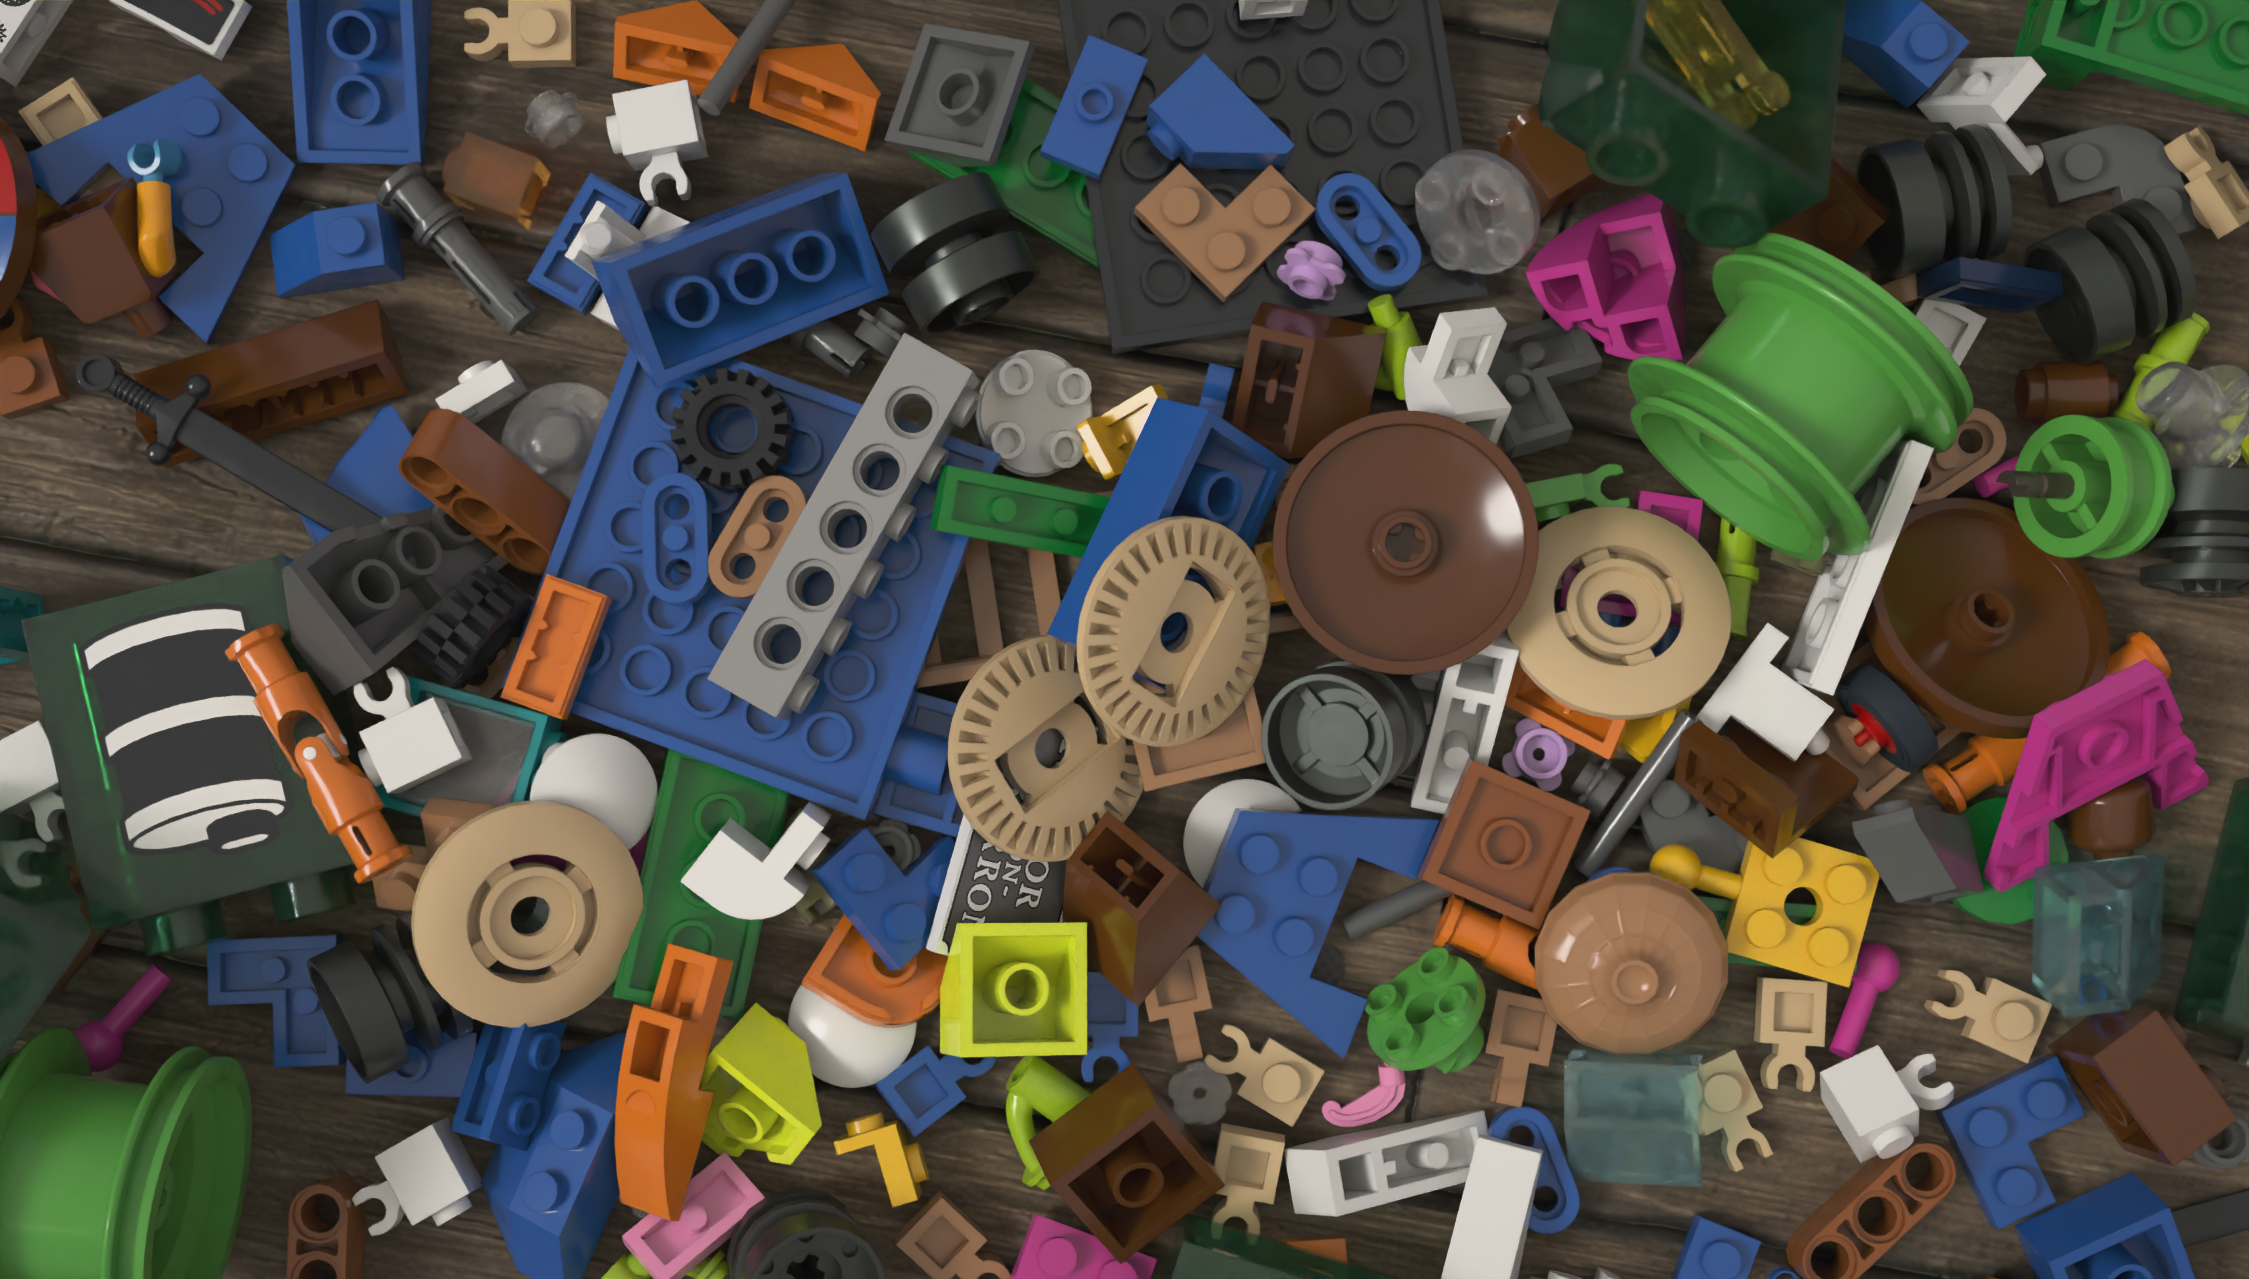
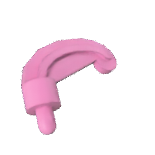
M1386 1063L1379 1064L1380 1084L1343 1107H1340V1104L1335 1100H1327L1322 1105V1113L1325 1119L1337 1126L1355 1127L1375 1122L1392 1112L1404 1096L1406 1085L1404 1071L1394 1069Z

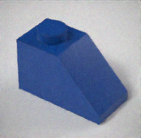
M1837 0L1812 28L1906 109L1935 83L1970 43L1967 38L1922 0Z
M1205 53L1149 105L1146 124L1151 129L1147 132L1148 137L1167 158L1175 160L1179 156L1190 168L1266 169L1271 164L1276 170H1280L1289 161L1295 144Z
M377 202L313 211L269 235L277 296L281 299L405 280L397 219Z

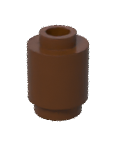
M2096 360L2085 366L2077 361L2037 362L2033 369H2021L2016 378L2015 404L2018 416L2022 420L2033 419L2035 424L2039 426L2064 415H2086L2097 419L2105 418L2107 411L2114 410L2118 401L2116 375L2113 372H2107L2106 366L2101 360Z

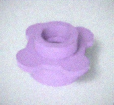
M1301 241L1296 244L1295 248L1288 249L1285 255L1287 264L1280 265L1277 270L1279 279L1288 284L1292 291L1309 299H1334L1337 293L1334 287L1335 284H1342L1346 277L1345 272L1341 269L1343 261L1339 254L1329 246L1316 241Z
M1530 718L1519 721L1515 726L1517 739L1512 751L1506 753L1502 758L1501 763L1504 772L1511 777L1524 776L1536 782L1539 789L1544 791H1552L1558 788L1562 783L1560 772L1566 764L1567 757L1574 753L1575 742L1550 729L1542 728L1540 723ZM1536 748L1544 751V758L1540 761L1533 758V751Z

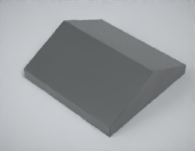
M924 23L884 141L892 146L956 167L995 166L1036 46L1030 41Z

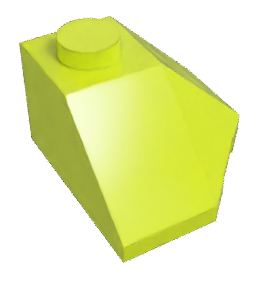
M755 1003L707 1057L699 1087L715 1093L701 1141L720 1155L725 1152L728 1156L739 1157L745 1149L767 1152L770 1162L791 1165L822 1126L807 1045L790 1030L785 1022L772 1016L758 1003Z

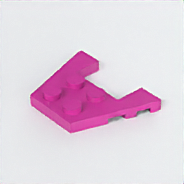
M2147 659L2118 673L2110 674L2100 682L2063 701L2054 702L2045 710L2034 715L1984 869V879L1999 893L2049 869V822L2145 773L2144 779L2147 780L2152 789L2153 804L2158 809L2163 810L2209 786L2206 772L2196 764L2194 759L2198 755L2194 743L2184 735L2179 724L2183 721V718L2165 675Z

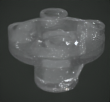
M1464 149L1449 153L1439 159L1416 184L1415 208L1418 224L1425 239L1431 246V254L1434 260L1447 270L1462 269L1476 274L1499 273L1516 265L1529 252L1536 241L1540 227V211L1536 195L1524 175L1510 162L1496 154L1477 149Z
M2173 361L2154 368L2143 378L2136 391V405L2153 422L2150 428L2151 432L2162 444L2171 469L2231 467L2237 462L2242 453L2240 443L2249 433V375L2244 370L2232 365H2216L2196 370L2182 362Z
M560 382L540 387L524 397L511 412L503 431L502 447L571 502L610 399L596 389L579 383Z

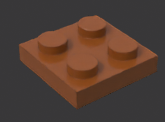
M1468 758L1418 873V877L1540 930L1591 811Z

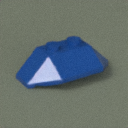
M620 1032L560 1054L557 1063L552 1068L540 1106V1119L532 1132L527 1151L497 1144L480 1182L517 1271L532 1279H582L620 1194L615 1156V1108L618 1077L627 1032Z

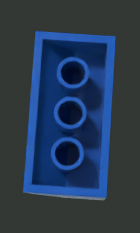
M822 172L591 260L615 324L649 379L656 387L889 294L847 172Z
M1157 397L1047 634L1077 650L1079 617L1093 578L1103 562L1122 541L1149 523L1175 516L1203 518L1232 530L1251 550L1290 464L1212 411ZM1189 568L1184 579L1203 586L1214 598L1213 592L1206 580L1197 571ZM1181 612L1171 614L1162 625L1160 638L1163 647L1167 651L1177 649L1186 638L1188 625L1185 616ZM1135 671L1133 678L1166 692V684L1147 679Z

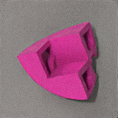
M1667 189L1626 200L1579 221L1546 244L1530 262L1525 274L1534 294L1547 313L1566 331L1569 332L1573 327L1585 329L1589 336L1604 343L1606 353L1617 357L1635 360L1644 356H1658L1674 361L1683 360L1687 328L1685 284L1679 241Z

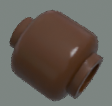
M2138 776L2065 813L2067 835L2071 843L2077 848L2093 852L2094 859L2100 862H2121L2133 858L2134 849L2149 843L2156 830L2152 789L2147 780L2142 776Z

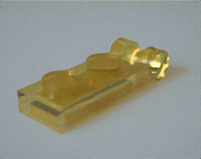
M1633 0L1724 131L1731 135L1740 134L1755 124L1757 115L1760 113L1771 115L1788 105L1790 90L1786 81L1777 72L1767 69L1720 0ZM1735 79L1744 93L1735 91L1729 82Z

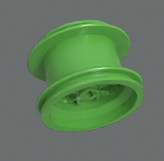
M1768 232L1750 234L1741 241L1734 253L1719 258L1713 266L1712 283L1714 291L1727 317L1690 361L1685 365L1668 358L1644 356L1633 360L1628 368L1629 385L1637 401L1630 413L1633 426L1648 450L1680 484L1697 499L1704 500L1703 503L1724 520L1760 543L1787 556L1805 561L1818 560L1825 552L1845 556L1862 554L1871 544V533L1866 516L1854 498L1855 494L1900 440H1914L1934 448L1932 454H1939L1949 450L1957 440V428L1967 420L1973 410V395L1970 386L1959 365L1939 339L1910 310L1871 279L1838 258L1800 240Z
M51 1027L39 1032L18 1052L11 1053L0 1059V1279H222L239 1226L251 1157V1095L246 1074L239 1062L232 1057H211L201 1047L188 1046L173 1054L158 1070L150 1084L93 1077L89 1059L82 1043L72 1031L61 1027Z

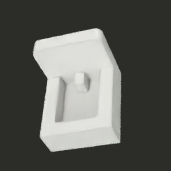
M487 360L465 370L458 377L460 384L435 400L441 409L458 412L475 424L527 393L528 390L516 370L503 360L495 364L491 360Z

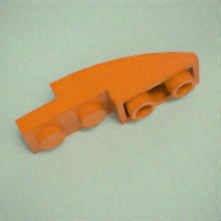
M668 943L651 1007L633 1005L625 1037L615 1108V1156L622 1203L669 1221H679L715 1093L699 1086L734 961Z

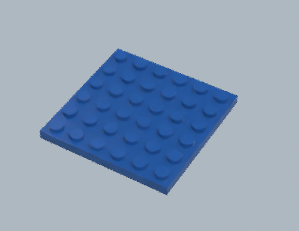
M629 347L501 687L504 688L546 574L612 597V601L572 705L571 713L868 821L883 782L892 750L904 725L972 538L930 530L939 475L931 485L922 482L910 505L917 508L911 525L899 542L890 538L878 559V562L884 565V570L877 585L867 599L857 596L845 619L852 622V626L844 643L833 657L825 653L812 676L819 679V685L811 701L801 714L792 710L787 721L775 718L707 679L752 599L740 600L732 598L721 592L712 582L706 594L698 601L688 605H673L660 600L648 589L643 576L641 508L643 494L654 479L667 473H683L698 481L707 490L711 499L712 540L714 546L748 489L744 487L740 488V492H729L724 488L718 487L717 489L707 484L690 472L689 468L680 461L675 452L678 450L677 444L671 441L670 429H676V421L671 418L673 408H681L684 400L679 395L686 387L690 391L697 387L698 383L695 379L704 373L711 378L717 375L716 369L728 368L734 373H738V368L747 370L758 378L761 376L769 382L785 399L784 402L791 409L794 421H791L792 428L796 431L795 443L790 442L788 450L792 453L788 464L782 461L776 470L780 472L778 476L786 477L796 483L805 492L808 500L863 404L734 358L726 359L656 387ZM732 406L721 410L713 418L710 425L711 442L714 448L723 454L736 455L746 451L752 446L758 433V424L754 414L740 406ZM899 418L900 429L905 432L917 433L926 428ZM948 436L942 446L949 451L944 465L996 474L1002 459L1000 453L952 436ZM885 458L873 463L867 474L869 487L874 490H886L892 487L898 480L900 473L898 462ZM679 497L671 502L669 514L672 519H682L688 514L690 509L688 499L686 497ZM776 500L769 505L767 516L771 522H781L787 517L789 512L787 502ZM849 515L838 523L835 529V540L839 547L852 548L863 541L867 532V524L864 517ZM743 556L735 563L734 571L739 579L749 578L754 573L756 564L753 557ZM686 561L678 562L671 570V579L676 585L684 584L691 576V567ZM824 571L810 575L803 585V597L810 606L824 604L830 599L834 591L833 578L829 572ZM786 628L779 631L773 637L770 645L774 660L778 664H785L794 660L801 649V638L794 628Z

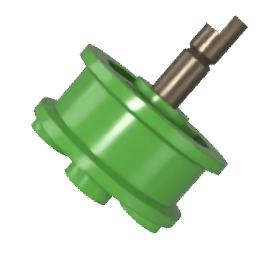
M2064 415L2048 421L2037 429L2026 442L2018 458L2015 471L2005 470L2001 472L1996 481L2009 484L2018 521L2032 543L2050 555L2064 558L2091 556L2102 559H2117L2134 554L2146 546L2157 534L2175 499L2171 468L2162 444L2144 425L2131 419L2118 417L2097 419L2086 415Z

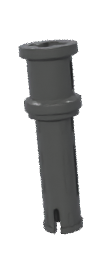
M420 162L409 163L396 171L378 190L376 199L383 207L392 206L414 231L412 239L419 247L433 249L442 257L466 287L494 315L495 319L509 336L514 335L517 330L520 332L528 326L539 314V306L518 287L511 276L462 223L464 216L460 206L452 201L447 203L425 178L427 172Z

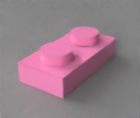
M724 1152L690 1180L679 1221H669L649 1213L622 1235L624 1245L654 1279H681L727 1241L747 1210L765 1197Z

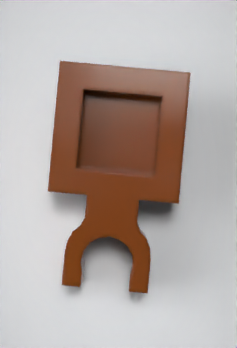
M15 299L11 305L15 317L11 326L6 329H2L0 326V416L10 420L70 400L52 341L42 336L31 340L30 335L34 325L33 317L28 303L20 299Z

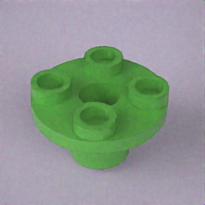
M1436 947L1426 951L1418 962L1404 969L1390 983L1375 987L1366 998L1368 1000L1365 1005V1012L1369 1015L1367 1036L1372 1050L1388 1066L1403 1071L1419 1070L1434 1065L1442 1073L1447 1074L1448 1072H1456L1469 1066L1478 1057L1484 1045V1032L1478 1024L1486 998L1485 985L1481 976L1466 960L1451 955L1445 948Z

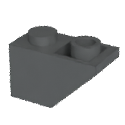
M1904 799L1876 805L1873 807L1874 817L1852 822L1854 836L1896 903L1928 906L1984 892L1969 822L1966 816L1942 812L1941 805L1915 807L1913 800Z

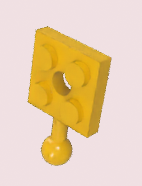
M1798 837L1772 859L1748 840L1739 874L1701 864L1698 855L1691 848L1683 844H1668L1655 852L1649 867L1651 873L1683 884L1690 890L1697 888L1698 890L1732 899L1723 929V935L1728 944V953L1849 988L1879 880V874L1869 858ZM1798 887L1809 890L1816 900V912L1813 918L1802 925H1796L1791 922L1784 910V902L1787 895Z

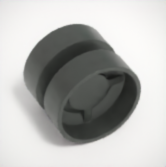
M976 172L956 177L915 196L887 215L871 233V238L889 273L893 277H905L920 273L907 285L902 293V297L923 335L943 333L960 326L972 324L993 314L1027 289L1041 273L1020 232L1010 231L992 235L1008 219L1009 210L991 176L986 172Z
M1335 657L1289 683L1271 701L1265 713L1261 731L1264 758L1277 783L1298 801L1324 810L1350 808L1370 798L1403 773L1414 762L1425 738V708L1416 686L1407 675L1374 672L1358 667L1340 657Z

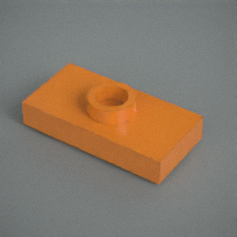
M546 574L501 698L553 717L567 720L612 597Z

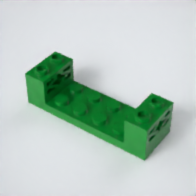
M2028 0L2012 57L2031 56L2046 73L2040 84L2069 91L2090 73L2098 71L2249 116V0Z

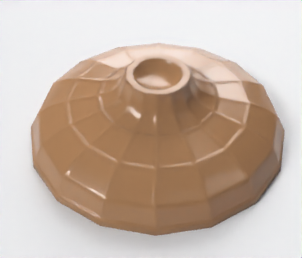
M1610 872L1575 886L1548 913L1534 946L1535 984L1550 1017L1577 1042L1611 1055H1653L1686 1042L1713 1017L1728 983V944L1713 911L1685 885L1651 872Z

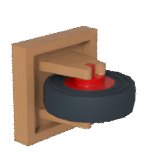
M1869 638L1851 651L1833 696L1811 688H1805L1835 709L1821 727L1830 739L1829 747L1825 752L1859 778L1856 791L1848 796L1858 810L1869 808L1909 774L1930 760L1936 752L1963 731L1933 715L1903 691L1882 665Z

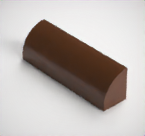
M378 299L134 374L135 380L140 384L149 387L157 394L169 400H173L185 393V382L191 375H205L211 382V392L205 398L200 399L196 408L252 441L408 394L400 352L389 321ZM136 410L137 429L148 444L158 439L156 421ZM176 441L171 448V460L163 466L168 468L202 456Z

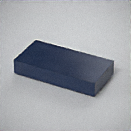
M1965 257L1955 258L1917 274L1918 296L1923 297V299L2021 313L2063 295L2062 273Z

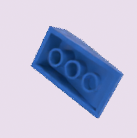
M287 0L297 162L407 165L417 161L422 165L425 164L432 0Z
M2133 1172L2015 1225L2035 1279H2195L2169 1206Z

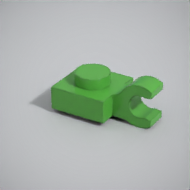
M1607 464L1587 474L1577 473L1525 483L1534 505L1537 523L1553 522L1564 515L1570 514V507L1576 506L1579 503H1585L1591 508L1603 506L1627 508L1630 506L1629 498L1609 500L1601 492L1602 481L1620 476L1623 473L1622 465Z

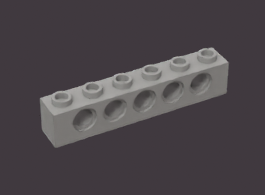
M903 334L709 674L708 680L778 719L787 721L792 710L798 714L805 710L819 685V679L813 677V673L825 653L833 657L838 652L851 629L852 622L845 619L857 596L863 599L868 598L882 575L884 565L878 562V559L891 538L899 542L911 525L917 511L916 507L910 505L922 482L931 485L940 473L941 465L945 464L949 451L942 446L954 425L964 428L979 404L981 393L975 391L979 381L973 370L910 335ZM915 402H923L932 407V419L924 430L917 433H908L900 429V414L906 406ZM885 458L897 461L900 473L896 483L886 490L871 489L867 482V474L872 464ZM849 515L864 517L867 524V532L863 541L852 548L839 547L835 540V529L838 523ZM816 572H829L834 581L832 596L824 604L818 606L808 605L803 597V585L806 579ZM786 628H794L801 638L800 652L794 660L785 664H778L771 654V641L779 631Z

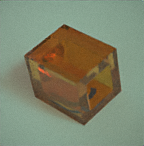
M466 132L460 148L454 147L445 161L442 179L446 185L443 191L461 207L529 231L551 173L537 157Z

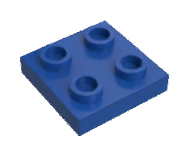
M915 692L904 725L892 750L874 814L954 837L958 836L964 814L956 800L948 766V738L957 703Z

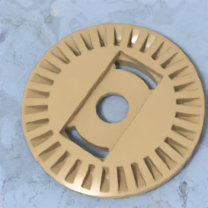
M1604 506L1583 509L1564 515L1538 531V560L1531 589L1523 606L1505 632L1510 642L1519 647L1517 661L1540 689L1558 702L1579 712L1607 719L1632 720L1667 712L1683 704L1703 688L1713 676L1724 656L1730 637L1732 622L1731 604L1726 584L1717 565L1708 552L1691 535L1660 516L1626 507ZM1571 567L1581 570L1571 583L1566 596L1564 611L1555 613L1554 595L1560 579ZM1610 594L1623 595L1634 604L1636 619L1626 627H1612L1600 618L1597 609L1598 602ZM1671 610L1681 614V625L1676 640L1665 652L1655 658L1652 649L1660 642L1668 627Z
M1175 516L1149 523L1133 532L1103 562L1086 594L1079 617L1077 662L1080 679L1090 704L1103 722L1116 733L1137 743L1154 747H1172L1187 744L1205 736L1221 725L1244 700L1262 665L1270 629L1268 588L1263 571L1247 544L1232 530L1219 523L1193 516ZM1189 568L1197 571L1206 580L1213 592L1214 598L1203 586L1184 579ZM1181 612L1185 616L1188 625L1186 638L1177 649L1167 651L1163 647L1160 638L1162 625L1171 614ZM1135 671L1147 679L1166 684V693H1151L1137 684L1133 679Z
M1050 635L1029 637L1010 644L980 667L969 681L958 701L948 738V766L951 784L964 816L972 827L996 848L1026 860L1038 862L1067 860L1107 810L1122 823L1132 813L1144 788L1133 741L1116 733L1094 711L1080 679L1077 650ZM1078 696L1087 703L1094 715L1099 732V743H1097L1096 730L1090 716L1080 705L1074 703V699ZM1055 728L1063 735L1066 750L1064 757L1057 765L1046 768L1037 760L1035 745L1038 737L1045 730ZM997 758L1000 760L1001 768L1009 783L1025 795L1023 805L1018 802L996 764Z
M540 800L508 803L490 809L472 818L454 831L437 849L420 878L413 900L411 916L412 941L418 962L426 978L440 996L456 1010L472 1019L490 1025L517 1028L521 1027L524 1023L528 1027H534L566 1018L592 1003L617 978L623 954L628 948L631 934L637 925L643 909V892L638 869L630 852L620 838L602 821L586 811L568 804ZM539 854L556 856L567 860L565 870L561 872L557 868L544 863L530 862L512 867L509 861L523 856ZM536 896L544 899L549 908V916L545 925L538 931L530 934H523L514 930L511 924V913L514 906L526 897ZM498 960L504 965L520 970H536L547 967V972L538 976L494 972L489 967Z

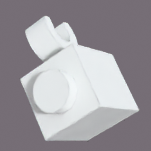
M688 80L612 94L616 115L606 117L611 147L614 154L623 153V156L634 171L645 169L640 177L639 185L641 194L650 207L658 205L655 189L657 184L663 179L675 180L676 189L682 201L689 200L692 191L691 183L683 170L682 162L706 158L708 153L697 96Z
M392 667L386 670L388 678L392 682L393 691L391 696L384 701H377L373 697L367 683L360 682L354 685V695L358 704L364 710L386 718V720L359 732L366 748L359 750L358 756L367 777L375 787L384 784L387 793H402L473 759L446 701L432 697L418 705H414L410 695L409 680L400 669Z
M38 720L0 740V814L23 815L33 810L36 830L47 843H58L64 839L57 825L58 816L64 810L71 814L77 827H89L94 824L93 813L89 805L79 798L69 797L64 794L92 779L84 764L88 760L87 749L79 735L72 728H66L64 723Z
M1876 1045L1820 1072L1821 1100L1860 1163L1876 1155L1885 1159L1906 1150L1913 1143L1914 1137L1919 1136L1918 1107L1925 1110H1938L1947 1106L1953 1100L1954 1087L1950 1081L1943 1083L1937 1088H1927L1919 1082L1922 1077L1936 1071V1059L1933 1054L1919 1055L1912 1059L1906 1067L1895 1072L1879 1045Z
M449 1118L431 1124L375 1156L387 1181L373 1183L359 1190L352 1198L355 1206L371 1198L380 1199L386 1207L385 1217L368 1228L371 1236L383 1234L397 1226L402 1220L404 1213L412 1226L432 1216L438 1227L473 1207L467 1195L482 1187L480 1183L482 1178L457 1133L450 1131L452 1124Z

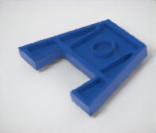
M198 74L27 153L33 171L34 181L62 207L74 202L111 165L125 179L133 177L137 184L143 182V175L134 172L127 160L128 151L135 144L144 143L153 146L156 139L174 141L178 145L182 154L180 168L169 177L163 176V181L171 185L172 223L204 254L158 298L202 340L210 345L298 168L207 79Z
M1235 808L1203 888L1222 906L1197 937L1344 1059L1368 999L1360 994L1310 975L1356 860L1361 858L1416 880L1440 820L1433 817Z

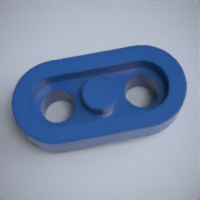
M1339 174L1329 179L1323 185L1314 206L1316 209L1314 212L1316 222L1355 273L1366 285L1378 291H1394L1405 286L1420 266L1421 248L1417 238L1367 178L1358 174ZM1340 201L1352 203L1357 210V217L1352 220L1341 219L1335 212V204ZM1381 250L1391 252L1396 258V267L1391 270L1380 268L1375 261V253Z
M675 472L663 474L648 485L642 498L643 576L650 592L660 600L673 605H688L702 598L712 583L708 573V558L713 548L711 499L703 485L692 477ZM686 497L690 504L688 514L682 519H672L669 514L671 502L676 498ZM686 561L691 567V576L684 584L676 585L671 579V570L678 562Z
M1522 1105L1521 1108L1508 1106L1494 1116L1488 1129V1136L1509 1141L1510 1131L1514 1127L1519 1125L1528 1127L1531 1136L1526 1146L1543 1150L1536 1189L1548 1186L1554 1192V1200L1547 1208L1539 1209L1534 1204L1532 1205L1528 1227L1544 1234L1562 1231L1575 1219L1579 1210L1580 1197L1550 1120L1537 1109L1528 1105Z

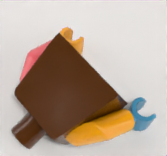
M156 139L153 146L151 144L137 143L128 151L127 160L134 172L143 175V182L138 184L133 177H130L62 207L43 189H36L37 231L33 255L29 265L34 285L39 290L64 303L81 321L92 324L122 312L140 338H147L156 334L173 320V316L157 295L179 270L172 226L171 185L163 181V176L169 177L178 171L182 162V154L174 141Z

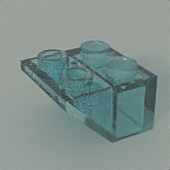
M2152 853L2034 867L2032 987L2064 1017L2069 1018L2129 1010L2160 977L2165 859L2161 854Z
M1572 1050L1564 1060V1130L1569 1169L1574 1181L1702 1187L1703 1055L1655 1053L1653 1055H1611L1603 1051Z

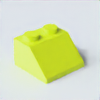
M1087 922L957 923L940 986V1053L960 1058L1087 1055Z

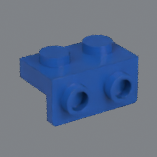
M555 1021L549 1024L528 1027L524 1023L521 1027L509 1028L484 1023L450 1131L527 1151L532 1132L540 1119V1106L552 1068L560 1056L561 1040L566 1024Z

